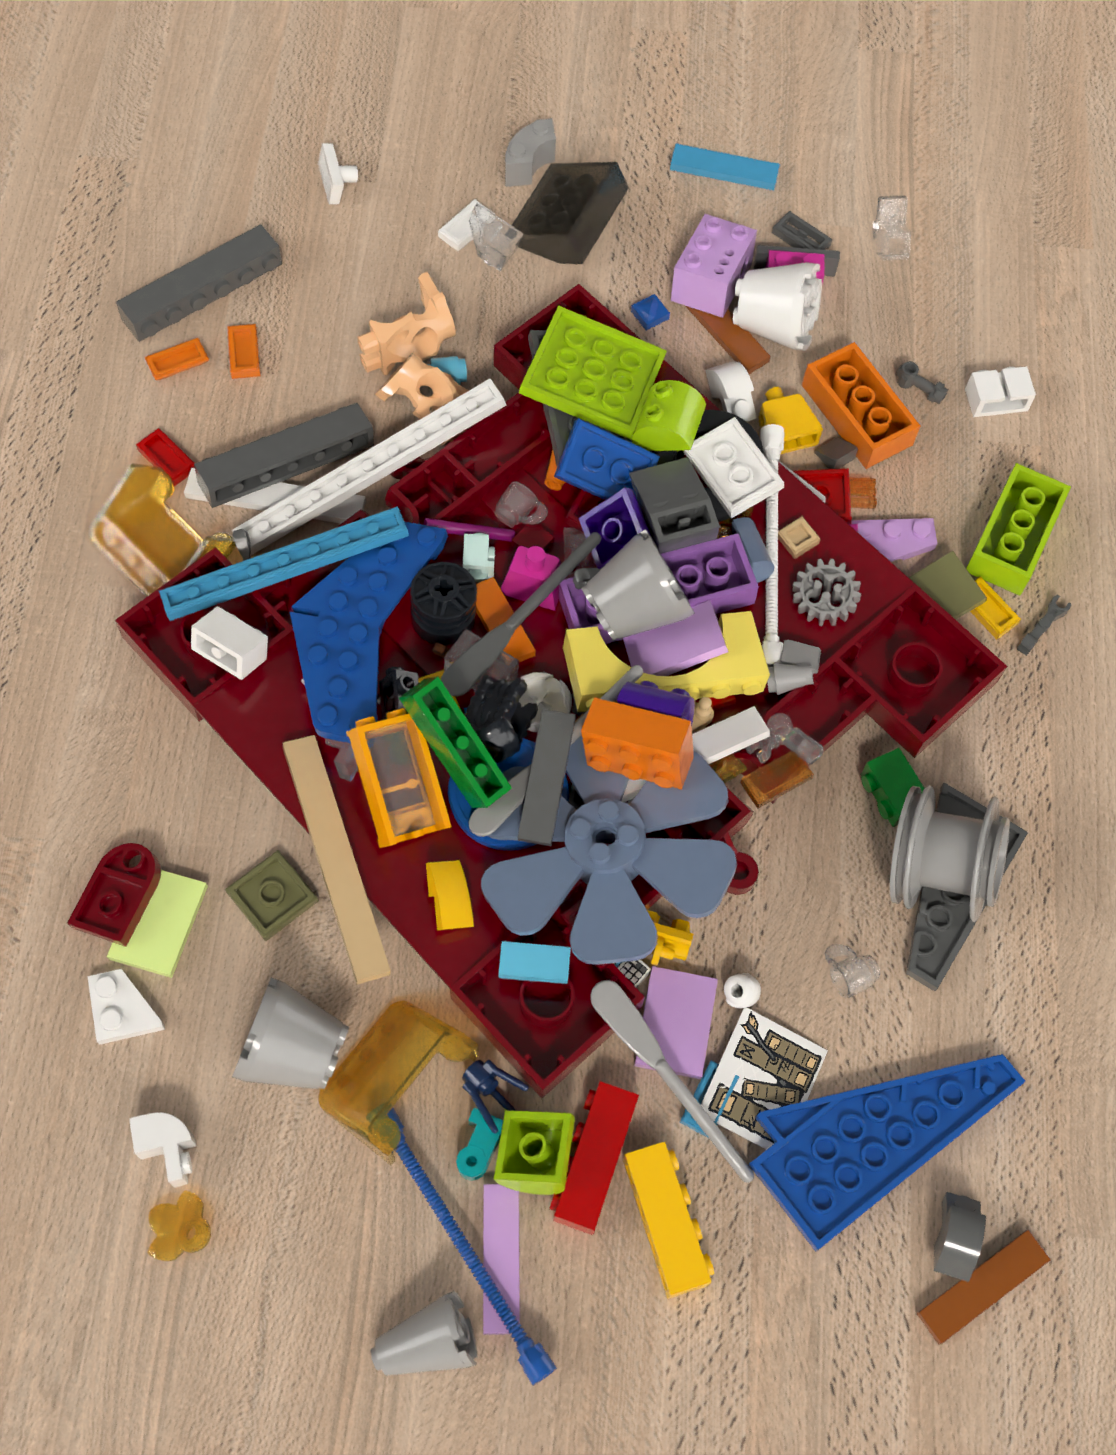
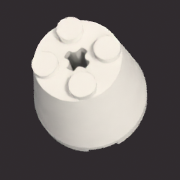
M806 262L747 271L744 278L738 279L736 283L735 295L739 296L738 307L734 309L733 324L791 349L806 351L812 341V335H808L809 330L813 329L815 321L818 320L822 279L816 278V271L819 272L820 265Z

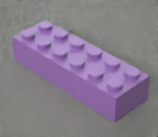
M739 534L661 554L691 607L710 600L715 614L755 604L759 586ZM574 577L564 579L559 584V600L569 629L598 626L605 644L623 640V638H617L613 641L608 631L604 630L596 616L598 612L593 604L589 603L582 589L578 590L575 588L573 583Z

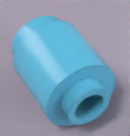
M458 356L430 358V364L427 365L438 367L442 372L450 374L459 385L460 382H467L465 358L458 359Z

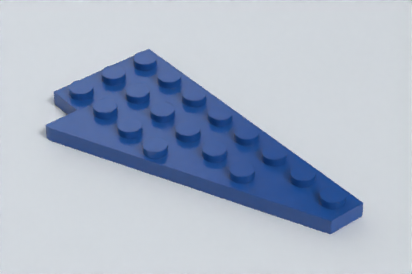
M1001 1054L762 1111L755 1118L775 1144L750 1162L749 1166L815 1252H817L1026 1081L1007 1058Z

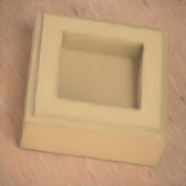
M802 516L778 531V539L794 559L820 543V538Z

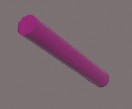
M425 518L423 524L446 529L448 534L485 533L489 535V539L510 542L515 536V531L512 529Z

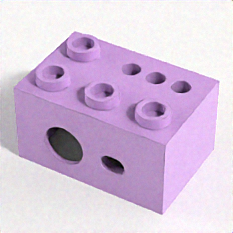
M705 214L674 267L671 301L723 318L735 296L737 280L743 279L752 265L757 230Z

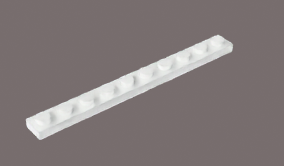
M490 378L232 529V532L239 529H244L248 532L251 543V556L505 407V400Z

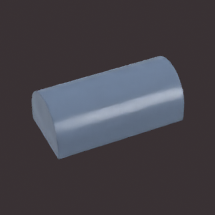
M747 517L733 519L732 535L739 534L757 583L766 580L774 572V564L754 521Z

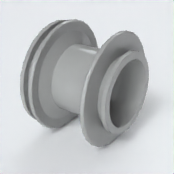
M930 785L926 786L921 794L920 787L912 786L902 808L894 843L890 874L891 901L899 904L903 900L905 907L911 909L915 905L922 887L969 895V913L972 922H976L979 919L985 900H987L988 906L994 907L1002 882L1010 831L1009 817H1002L1001 822H999V799L997 797L991 798L984 820L936 812L933 787Z

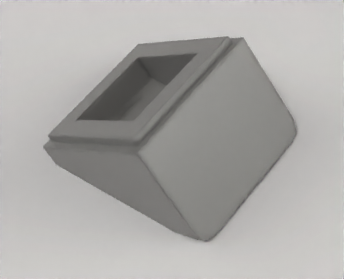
M784 640L781 662L788 665H811L812 673H818L821 650L819 647L792 640Z

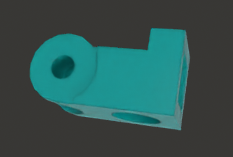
M475 1107L468 1119L469 1125L475 1128L467 1147L459 1152L456 1159L458 1172L464 1179L470 1181L478 1180L486 1173L500 1142L503 1126L502 1119L491 1115L498 1128L497 1133H492L481 1113Z

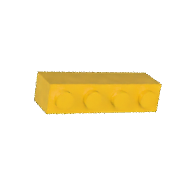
M664 1141L626 1153L623 1157V1163L667 1299L708 1286L712 1282L710 1276L714 1275V1268L708 1253L702 1254L698 1240L702 1239V1232L697 1219L690 1218L686 1206L691 1204L690 1196L684 1183L679 1185L675 1173L676 1170H679V1164L674 1150H668Z

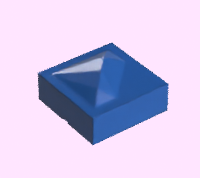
M655 294L631 306L632 314L639 320V323L646 331L670 318V312Z

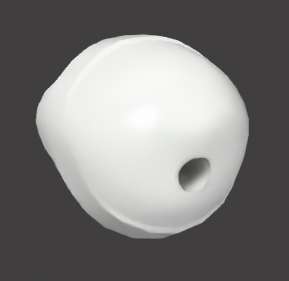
M749 973L736 974L729 977L725 982L723 990L726 1002L735 1008H748L754 1005L760 998V983Z

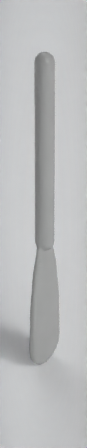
M634 665L600 699L616 702L624 684L628 681L635 683L642 676L643 668L639 665ZM589 710L575 723L571 745L582 735L581 729ZM531 765L521 770L508 781L512 787L511 790L488 808H477L469 819V829L473 834L481 837L492 834L519 807L526 796Z
M603 980L597 983L591 992V1003L594 1009L641 1060L657 1071L741 1180L746 1183L751 1182L754 1179L753 1171L666 1062L656 1038L622 988L616 982L610 980Z

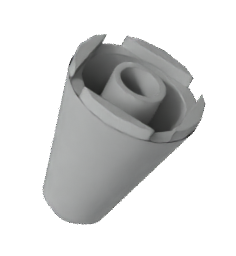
M452 1291L445 1294L376 1338L375 1347L371 1348V1357L376 1370L382 1369L383 1373L388 1376L475 1366L477 1364L474 1358H477L475 1336L470 1319H464L458 1310L465 1307L458 1293Z

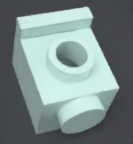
M485 533L464 534L463 568L473 576L475 582H482L494 577L495 547H489V535Z

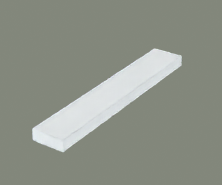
M191 468L184 490L185 498L208 502L197 483L195 468ZM279 482L227 502L224 505L265 511L306 486ZM353 495L314 519L341 524L360 509L364 510L365 496Z
M754 706L692 734L693 751L697 752L710 764L770 737V731ZM629 779L621 802L635 798L647 781Z

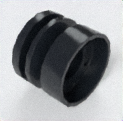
M449 562L429 564L419 570L412 580L410 590V616L413 629L421 639L431 644L439 643L447 646L459 643L468 637L475 625L477 586L473 576L465 568Z

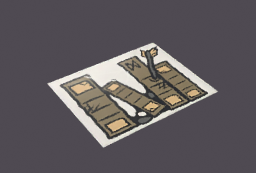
M745 1007L701 1106L710 1118L715 1121L735 1075L739 1076L717 1124L767 1150L775 1143L755 1118L756 1115L762 1111L807 1101L828 1050Z

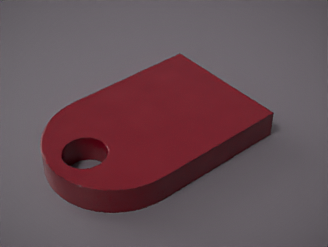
M137 843L122 844L110 850L97 865L67 924L73 929L126 947L159 884L161 867L157 857L145 846ZM137 855H141L138 865L129 868L130 860Z

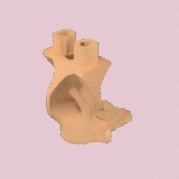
M424 272L418 277L421 301L425 307L423 314H412V312H409L392 323L370 320V332L357 336L358 344L362 351L360 360L367 373L380 368L383 375H388L397 362H405L414 351L420 355L422 361L437 355L440 345L444 340L456 335L454 321L447 306L443 292L439 293L428 272Z
M414 351L375 395L383 401L393 394L405 395L415 407L412 414L422 419L430 414V412H434L469 390L460 386L450 374L442 372L438 367H432L423 363L420 355ZM420 387H430L433 392L432 396L422 395ZM467 429L455 435L454 437L448 439L440 445L443 446L448 441L452 442L465 431H467Z

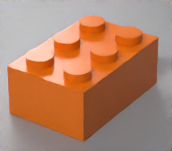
M594 697L581 729L587 766H591L600 772L610 771L622 774L631 780L642 779L654 782L663 788L674 787L682 789L694 757L691 721Z

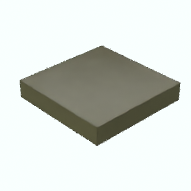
M954 551L908 577L955 620L987 601V597Z
M279 850L225 889L228 896L265 941L269 940L319 901L318 897Z

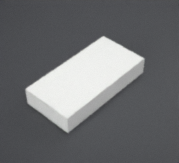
M474 199L438 230V237L459 252L495 220V213Z

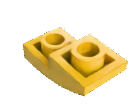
M460 860L426 863L429 897H434L437 930L474 927L469 891Z

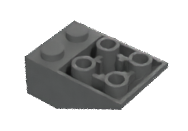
M688 457L629 473L637 501L659 553L662 554L717 539L720 526L714 508Z

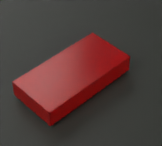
M160 428L136 444L137 450L174 487L189 476L191 468H195V463Z

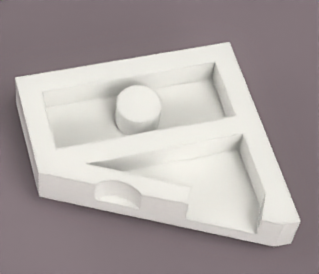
M122 969L87 976L96 1041L99 1045L165 1030L163 1022Z

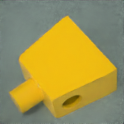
M780 387L769 389L765 393L767 401L761 405L759 425L760 430L762 427L770 424L780 425L784 428V450L780 454L818 445L823 428L802 395L794 394L785 397Z

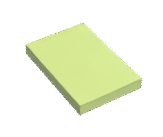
M161 870L159 884L128 945L125 947L112 942L107 958L118 963L172 978L208 888L207 883Z

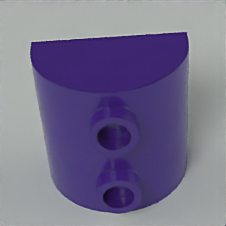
M626 487L578 518L586 538L593 532H598L602 537L601 542L591 551L598 569L603 568L638 533L646 529L651 536L634 491Z
M628 681L624 684L618 695L617 703L690 720L691 725L693 723L694 698L683 689L675 688L670 692L659 689L655 683L650 681H642L640 684Z

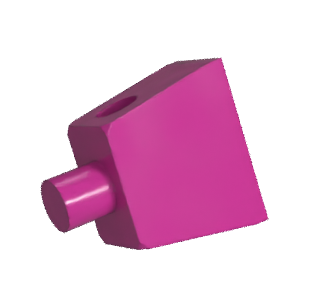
M518 546L500 589L506 596L526 601L561 565V560L556 556L546 554L539 546L530 548ZM559 585L539 606L555 611L559 600Z

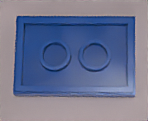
M578 418L574 422L554 477L607 500L625 487L634 491L629 473L656 466L660 456Z

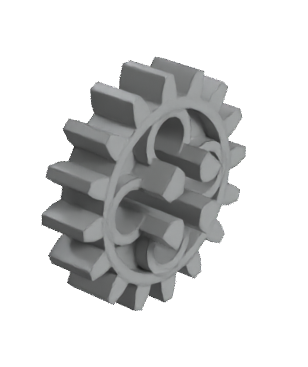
M818 559L817 567L814 568L808 563L805 568L806 573L798 572V582H794L792 590L795 592L793 603H800L798 606L799 614L808 612L807 621L810 622L816 617L819 618V626H822L825 620H829L831 625L834 626L837 617H840L845 622L848 618V612L855 613L856 603L860 601L861 593L857 592L860 589L861 583L860 581H853L856 574L855 571L845 572V563L836 567L834 559H831L828 565H824L823 561ZM820 578L823 581V589L822 583L819 580H815L814 582L812 579ZM838 581L842 582L844 586H842V584H836L833 587V592L831 596L829 592H831L833 584ZM821 589L824 591L819 602L812 603L809 601L810 598H812V600L814 601L818 600L820 598ZM830 597H831V601H832L833 604H838V602H839V603L841 604V606H839V607H834V606H832L831 603H830Z

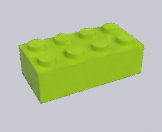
M1016 463L966 567L967 571L971 575L978 578L981 576L985 581L1020 596L1035 570L1071 486Z

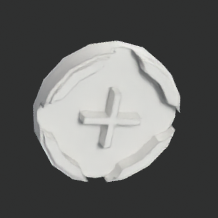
M533 672L521 677L527 684L526 692L519 699L521 706L524 707L529 702L532 704L537 703L538 705L537 715L532 720L531 727L527 730L538 732L542 709L570 713L572 696L563 681L560 680L559 682L553 678V675L545 672Z

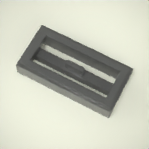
M791 211L777 222L772 230V234L793 248L825 250L831 246L833 240Z

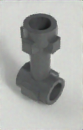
M908 361L898 368L896 373L898 377L897 384L901 388L908 389L914 385L929 394L927 400L938 404L947 395L949 389L945 387V384L939 381L935 385L918 375L919 367L916 363Z

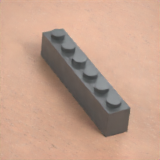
M260 224L116 301L121 320L138 342L152 337L160 330L178 323L184 317L203 309L206 305L219 298L227 296L239 287L251 283L261 275L275 270L278 266L282 265L280 247Z
M358 403L341 407L331 413L315 417L307 422L288 427L283 431L259 438L254 442L235 447L230 451L195 463L197 483L210 506L214 508L374 446L373 426Z

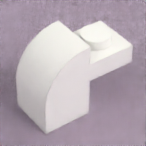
M728 362L705 370L712 398H720L723 411L732 413L746 422L757 418L751 396L754 387L747 370L741 363Z
M160 1112L129 1118L134 1154L140 1159L164 1154L168 1182L174 1188L187 1185V1174L192 1173V1164L189 1152L183 1153V1149L196 1147L197 1144L193 1134L185 1124L173 1115Z

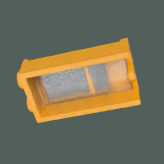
M405 708L386 713V720L376 722L375 717L372 716L355 721L356 728L346 732L352 745L379 838L377 840L379 848L451 827L427 741L409 713L406 714Z

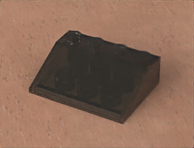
M618 163L550 164L504 236L505 243L559 264H583L629 189Z

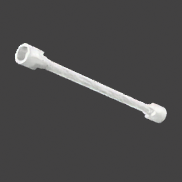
M770 424L761 428L760 440L765 458L778 474V460L780 459L781 451L784 450V428L780 425ZM778 492L766 498V549L774 564V572L766 579V635L762 644L768 667H774V663L782 664L783 643L779 642V636L777 635Z

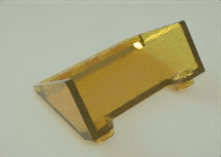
M132 463L92 522L90 538L99 550L146 597L215 547L226 558L230 556L236 547L234 538L230 534L218 532L212 536L205 537L203 540L165 503L167 498L172 496L174 486L170 476L162 468Z
M397 1001L388 1007L329 1078L325 1089H321L319 1092V1105L327 1115L391 1166L395 1162L393 1152L400 1143L401 1133L398 1125L387 1114L437 1052L452 1062H461L467 1058L474 1062L478 1058V1044L463 1032L412 1003Z

